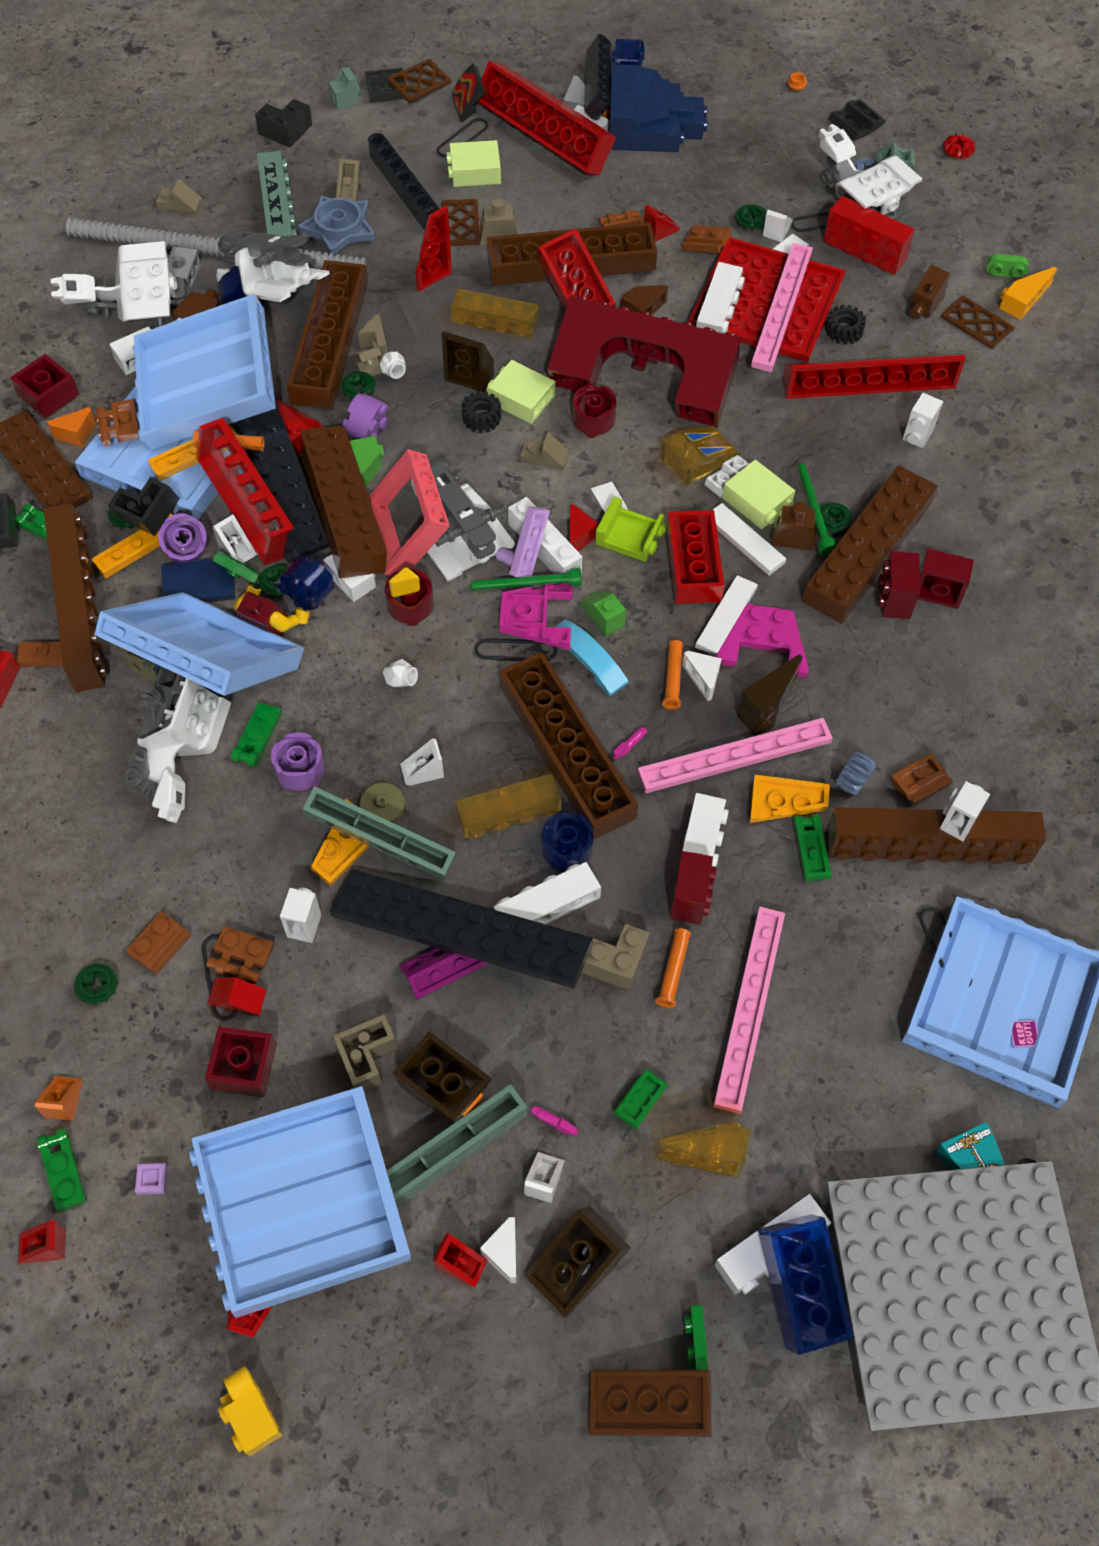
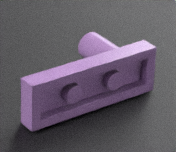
M528 506L515 553L504 547L498 549L496 559L511 566L509 574L515 577L532 576L550 510Z

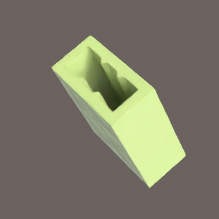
M497 140L450 143V152H447V165H451L448 166L449 178H453L454 187L501 184V167Z
M511 360L506 366L501 368L499 375L489 382L487 392L488 396L492 393L495 395V398L498 397L502 410L532 424L555 397V381Z
M755 459L724 484L722 498L760 529H763L768 524L774 523L782 506H793L795 490Z

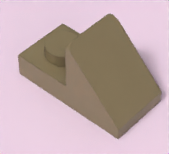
M340 159L336 198H347L355 202L358 199V189L362 187L360 161Z
M178 179L173 190L161 189L156 205L160 209L196 214L202 198L182 180Z
M377 314L359 331L358 340L361 349L379 346L382 354L379 356L381 360L383 355L388 352L380 314Z
M379 346L350 355L358 371L366 372L371 376L382 373L377 356L382 355Z
M547 432L544 442L531 439L525 440L520 461L563 470L569 450L552 434Z

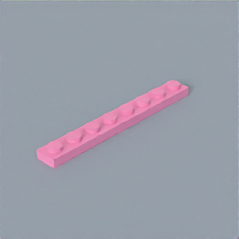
M796 243L792 244L752 360V368L768 372L773 371L813 247Z
M824 718L643 766L638 768L637 773L646 794L826 745L832 742L833 737Z
M759 907L714 1108L737 1114L742 1112L785 916L783 912Z

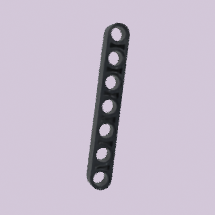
M598 34L588 47L586 57L585 111L595 120H599L611 104V42L602 34Z
M380 133L371 134L368 137L370 158L425 230L428 215L440 208L387 138Z

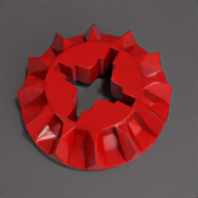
M956 133L954 136H948L943 146L948 155L959 159L970 157L976 148L975 142L971 140V137H965L964 134L960 136Z

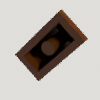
M635 286L629 293L627 292L623 295L621 304L633 312L640 313L643 311L653 315L667 302L668 286Z

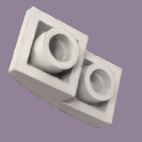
M737 455L724 462L720 471L707 477L704 485L721 498L724 484L748 466L749 463Z

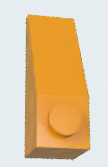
M1052 267L1019 279L1009 288L1006 287L1000 296L1002 302L999 309L1021 320L1050 287L1057 268Z

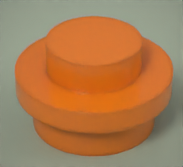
M795 72L791 74V77L788 79V86L792 90L799 91L806 87L807 80L803 73Z

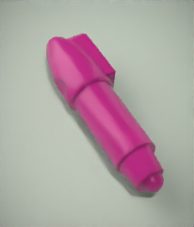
M641 727L613 751L612 758L617 760L629 753L644 737L647 729Z
M531 1107V1113L538 1119L555 1127L556 1130L562 1133L577 1136L579 1131L569 1121L543 1108Z

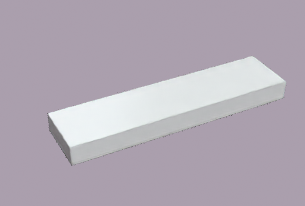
M723 503L713 509L717 531L766 574L771 575L786 563V558Z
M738 575L736 576L696 642L695 648L716 657L746 604H749L756 592L758 584Z

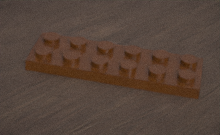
M26 410L0 422V452L43 508L72 503L75 509L93 499L91 492Z

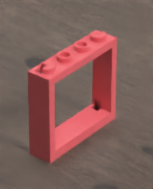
M407 449L368 496L387 550L386 572L384 573L387 575H392L405 567L412 569L450 527L427 454ZM412 478L425 521L401 547L388 504Z

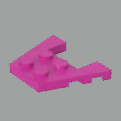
M567 583L559 585L545 584L544 588L532 590L531 587L502 592L499 632L570 650L571 628L546 627L548 600H572V585H567Z
M746 604L716 655L717 658L722 659L721 665L736 667L739 646L788 654V661L800 654L803 658L797 677L807 678L809 668L794 611Z

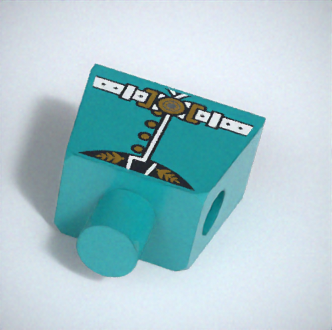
M987 1122L941 1143L935 1150V1153L949 1171L1005 1166Z

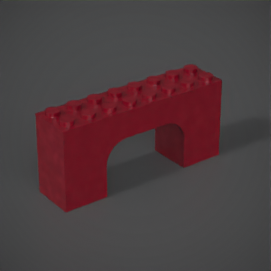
M570 296L547 369L550 379L555 381V387L574 392L587 384H594V387H596L603 364L609 357L618 353H628L672 364L683 373L675 399L676 417L718 428L740 356V337L730 332L719 333L710 327H695L689 322H674L668 317H654L650 313L643 311L640 313L633 312L623 306L619 308L613 307L603 301L597 303L589 301L582 296H577V298Z

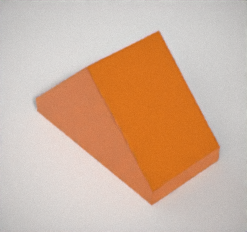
M90 407L47 421L55 440L83 447L96 426Z
M55 1076L35 1101V1108L46 1119L73 1121L82 1087V1078Z

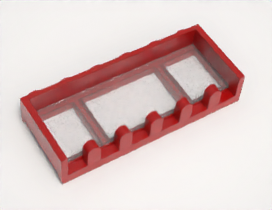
M224 418L201 425L199 427L196 452L197 461L231 514L235 516L264 566L285 558L283 552L287 536L294 528Z

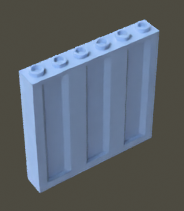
M255 294L134 335V346H132L135 355L133 365L136 371V378L134 381L138 394L136 395L139 409L137 418L140 424L138 435L140 440L145 442L151 450L191 437L194 430L199 429L201 425L220 418H224L226 423L230 424L276 408L265 313Z
M135 386L125 400H134L137 413L139 412L136 402V395L138 394L137 387ZM111 421L108 426L114 425V421ZM236 422L230 423L236 434L240 435ZM97 434L75 461L80 477L116 492L121 487L138 496L150 477L158 480L147 460L192 440L193 436L151 450L140 439L118 443L116 436L112 437L110 446H103ZM230 450L222 452L224 458L231 455ZM199 463L160 481L167 484L180 498L171 511L172 515L183 513L199 520L218 494Z
M184 592L100 611L94 634L224 696L297 670L304 647Z
M957 896L950 907L935 953L931 959L901 1042L1056 1108H1060L1067 1101L1099 997V951L1087 949L1077 945L1071 939H1062L1051 934L1046 929L1035 928L1026 924L1021 919L1010 918L1001 914L996 909L985 908L975 904L969 898ZM940 957L944 963L943 968L939 964ZM1036 1020L1038 1036L1035 1045L1028 1048H1013L1011 1030L1014 1021Z
M362 1086L191 1138L194 1148L189 1149L190 1159L193 1167L198 1165L200 1176L195 1177L199 1194L204 1193L206 1204L202 1205L203 1216L206 1223L211 1222L213 1233L208 1234L212 1252L217 1251L220 1262L215 1263L216 1273L219 1281L224 1280L227 1291L222 1293L225 1310H231L235 1318L411 1260Z

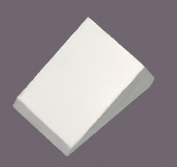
M767 210L763 236L782 242L793 220L786 215Z
M233 514L213 526L218 546L224 553L243 563L257 555Z
M687 651L684 653L682 666L706 700L710 701L713 697L722 659Z
M433 738L400 764L405 783L408 786L444 778L442 758L437 741Z
M538 1152L525 1180L524 1195L552 1203L565 1160Z
M509 1217L480 1248L481 1255L510 1283H516L515 1217Z

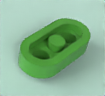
M994 254L987 259L986 270L991 275L1020 278L1027 274L1029 262L1022 256Z

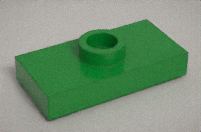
M222 551L217 552L212 560L227 568V573L236 578L242 576L256 583L261 575V572Z
M645 1069L615 1109L613 1115L636 1131L668 1088V1084Z

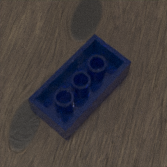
M810 1214L759 1228L758 1233L786 1349L801 1355L854 1339L825 1217Z

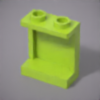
M613 497L596 530L595 544L647 562L650 554L654 555L656 552L658 538H662L666 531L667 525L664 524L665 515L660 514L657 520L622 508V499Z

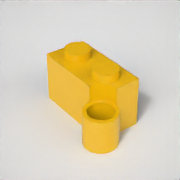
M246 1366L241 1367L223 1379L229 1393L220 1398L222 1405L217 1409L225 1424L231 1423L235 1431L231 1438L239 1453L244 1450L245 1454L252 1456L283 1436L256 1381L252 1378Z

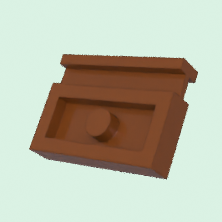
M693 225L685 237L686 241L681 244L683 251L720 253V248L725 246L732 235L731 230L728 227Z
M930 753L891 775L890 781L903 798L910 802L909 805L912 808L950 786L953 779L947 776L946 770Z
M160 911L125 952L157 976L192 935L190 931L184 929L180 924Z

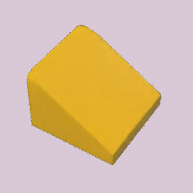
M407 567L389 581L392 597L420 590L419 577Z

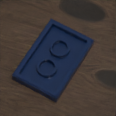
M213 559L161 565L163 597L184 592L206 603L236 599L234 576L228 574V569L212 561Z

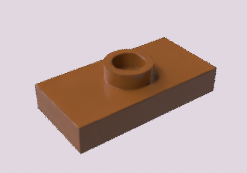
M19 642L16 659L19 667L63 666L60 642Z

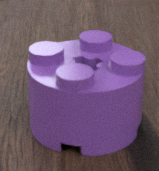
M358 393L347 410L350 413L349 420L344 418L343 426H345L347 435L355 439L376 436L378 440L379 435L377 433L380 429L385 430L389 422V418L386 417L389 405L367 394Z
M181 513L168 517L158 533L159 544L164 554L173 562L189 563L199 560L205 554L208 543L205 528L199 520L188 514ZM184 534L186 538L190 537L186 540L187 543L182 544L181 541H177L180 539V535Z
M299 732L290 733L284 736V739L276 743L272 748L271 761L277 780L283 788L303 791L313 789L314 786L318 787L325 773V762L321 746L312 736Z

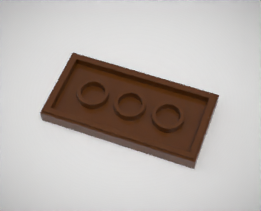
M590 1370L589 1435L712 1437L711 1371Z

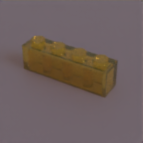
M457 289L451 304V322L533 338L539 322V305Z
M551 773L455 801L464 837L475 838L492 830H504L516 823H528L540 816H552L561 811L562 798Z

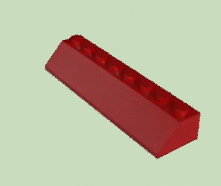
M942 354L785 364L782 382L786 399L955 389L966 356L961 354Z

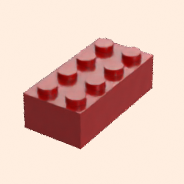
M841 196L830 209L823 242L895 275L907 260L915 229L875 210L865 209L861 204Z
M576 228L538 247L537 257L565 310L570 296L576 298L577 296H582L589 301L597 303L603 301L615 307L616 303Z
M714 510L668 512L666 532L675 604L721 602L725 585Z

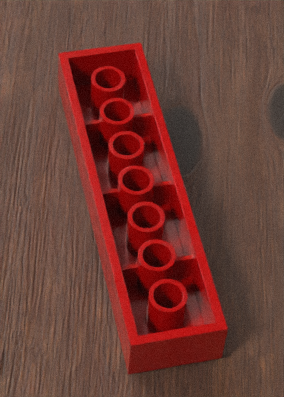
M488 61L482 76L486 93L478 102L584 172L600 175L616 136L503 63Z

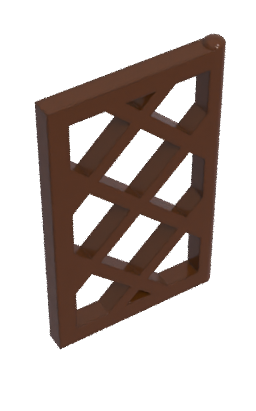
M427 59L387 77V81L409 103L450 84L452 81L431 59ZM429 65L432 68V70L424 69L422 67ZM415 71L418 72V77L407 74ZM421 73L432 75V80L421 78ZM435 76L442 78L443 81H435ZM402 78L403 84L397 83L395 79ZM407 80L417 82V87L406 85ZM421 83L431 85L426 89L420 88ZM406 90L414 91L417 93L410 96L406 92Z
M477 199L442 200V207H455L449 212V219L456 223L449 227L450 233L457 238L450 240V246L480 245ZM466 205H474V209L472 211H469L464 207ZM459 211L466 214L462 219L454 215ZM470 218L475 220V224L473 226H470L465 222ZM459 226L467 229L462 234L455 231ZM473 233L476 239H467L466 237Z
M964 295L941 316L942 319L992 350L1015 329L1014 326ZM965 302L972 308H962L961 304ZM958 313L960 320L954 319L950 314ZM963 313H974L975 319H964ZM978 313H983L990 319H980ZM976 324L978 331H974L966 325ZM981 324H992L993 331H982ZM996 324H1000L1007 329L998 330ZM984 336H994L995 340L991 342Z

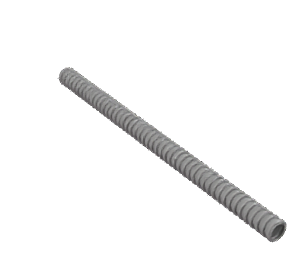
M71 217L66 221L65 228L68 236L74 235V237L80 236L81 238L86 237L87 239H99L100 241L105 240L107 242L117 241V243L123 242L124 244L165 241L167 250H171L173 247L197 249L198 254H210V256L216 255L217 257L225 256V254L219 251L217 246L220 238H209V236L203 237L202 235L197 237L195 234L191 236L188 233L185 235L178 232L172 233V231L166 232L165 230L160 231L159 229L154 230L144 227L135 228V226L129 227L128 225L123 226L122 224L117 225L108 222H92V220L86 221L85 219L80 220L79 218L74 219ZM299 249L301 254L311 255V260L308 262L309 268L321 270L324 260L364 264L367 271V260L363 257L361 259L359 257L353 258V256L347 257V255L341 257L340 254L335 256L334 253L328 255L327 252L322 254L319 251L316 253L315 251L309 252V250L303 251V249Z

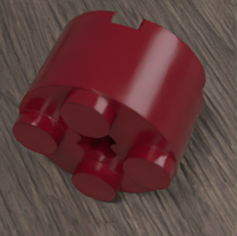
M587 384L577 389L572 402V422L574 426L589 438H595L597 435L608 432L614 427L616 420L617 403L615 393L604 385L594 387V384Z
M410 569L419 577L420 590L392 597L389 581L401 571L399 570L393 573L385 583L387 611L395 620L406 623L409 626H416L420 621L426 619L433 610L432 584L424 572Z

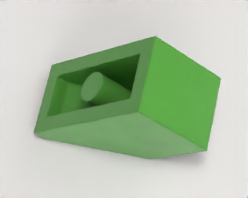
M376 436L350 440L365 488L382 468L381 458L385 457L383 446L377 443Z
M597 591L579 601L581 607L605 637L625 626L626 609L613 593Z

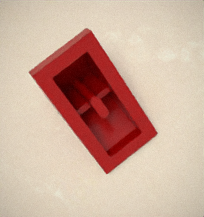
M648 204L646 205L644 223L651 222L655 242L680 230V227L668 215Z
M570 505L569 543L579 552L596 538L598 523L576 505Z
M236 977L215 978L207 1004L260 1016L267 990Z
M49 1220L20 1233L18 1263L24 1264L65 1259L66 1229L55 1220Z
M449 1233L445 1234L433 1258L435 1269L474 1288L488 1262L487 1259Z

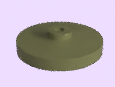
M390 783L374 784L368 787L360 798V808L392 823L400 819L405 811V797L402 791Z

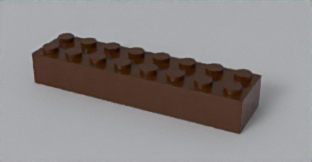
M651 222L577 229L601 276L656 271L657 247ZM573 229L487 237V256L492 286L549 281L537 257L538 247Z
M324 260L322 270H327L330 274L318 280L288 380L287 390L290 404L333 409L368 286L366 265Z
M345 426L300 430L301 457L339 578L385 573L387 550Z
M898 465L807 583L802 602L843 624L883 570L884 560H888L891 551L898 550L930 507L938 485Z
M72 503L44 508L63 669L75 692L105 687L104 677H107L105 663L101 661V657L105 656L103 645L101 642L99 643L98 636L94 635L97 626L96 617L99 616L97 603H93V597H96V589L94 583H91L90 578L94 577L91 563L88 564V558H91L89 545L85 543V540L89 539L86 526H83L81 513L75 511Z
M543 652L499 670V686L592 840L637 819L638 803Z
M834 807L826 829L828 858H836L842 861L850 858H859L864 861L887 859L891 862L904 859L915 862L938 860L942 863L951 861H964L965 863L989 861L992 864L1003 862L1027 864L1033 861L1046 841L1042 812L981 811L965 840L961 841L940 829L946 815L942 814L944 810Z

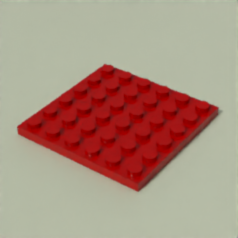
M730 237L719 255L688 322L696 327L697 319L718 262L743 267L742 277H745L743 289H738L740 295L737 305L733 304L735 309L732 320H727L729 322L727 332L740 337L741 343L757 347L789 254ZM809 260L778 354L809 362L841 287L846 270Z

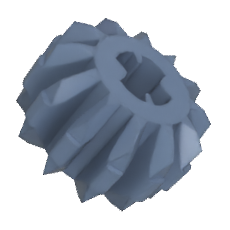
M860 752L854 753L837 778V785L846 793H850L853 796L857 795L876 768L875 762L865 754L863 755Z

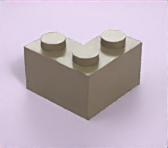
M625 924L616 947L593 938L594 944L581 973L630 991L648 947L650 933Z
M385 1014L333 1036L353 1089L362 1086L365 1092L381 1085L380 1075L373 1059L397 1049L395 1037Z

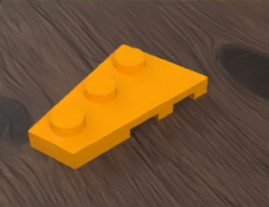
M754 775L750 823L827 811L830 784Z
M331 828L311 866V870L331 886L370 846Z

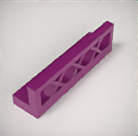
M434 947L400 964L399 968L408 980L413 995L416 999H419L489 963Z

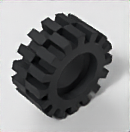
M841 305L840 309L838 306L834 307V310L831 309L825 328L827 336H831L830 339L832 341L837 339L836 343L840 344V341H843V345H847L848 341L850 344H854V341L858 342L863 336L866 324V316L863 315L862 310L858 312L857 307L851 308L852 305H848L847 308ZM840 323H847L851 326H843Z
M477 391V395L471 393L470 398L466 396L465 401L462 402L463 424H466L468 429L471 427L473 432L478 429L479 433H482V430H486V433L490 432V428L496 429V425L499 426L501 420V402L499 403L498 397L495 398V395L492 393L488 396L486 391H484V394H481V391ZM477 410L489 411L487 414L483 415L474 413Z

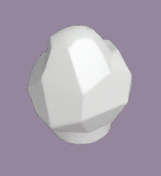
M385 353L379 361L384 375L399 379L405 374L406 362L400 353Z
M401 659L392 663L389 667H385L383 676L386 684L392 687L403 688L413 686L416 683L418 671L415 667Z

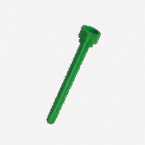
M801 463L798 465L800 478L810 509L815 510V525L820 538L817 547L820 555L827 557L837 545L835 540L828 535L807 466Z
M578 567L570 568V571H566L563 574L472 581L470 588L472 590L557 583H567V585H572V587L582 586L581 569Z

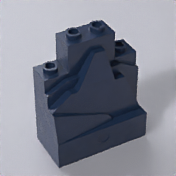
M612 64L610 133L616 136L611 150L679 152L680 144L684 143V139L702 140L703 131H707V119H704L707 117V106H704V97H684V92H680V83H671L669 80H664L657 70L635 65Z

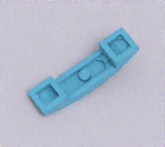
M566 619L555 626L571 628L569 651L594 675V681L609 696L628 684L626 676L616 662L587 632Z

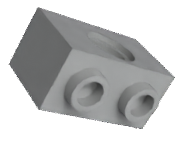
M173 247L170 255L167 256L169 272L173 277H181L185 284L190 287L191 292L201 267L197 249Z

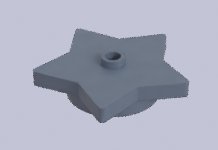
M321 196L314 215L298 225L301 234L306 232L308 236L322 240L328 252L334 253V255L349 243L375 240V232L365 220L369 209L368 200L354 202L347 198L338 197L330 199Z

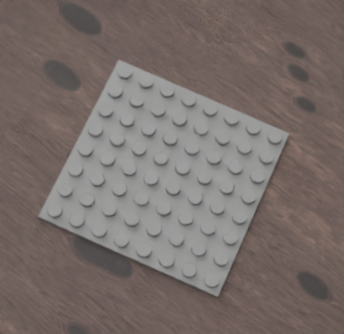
M1052 1161L827 1182L870 1431L1099 1408V1356Z

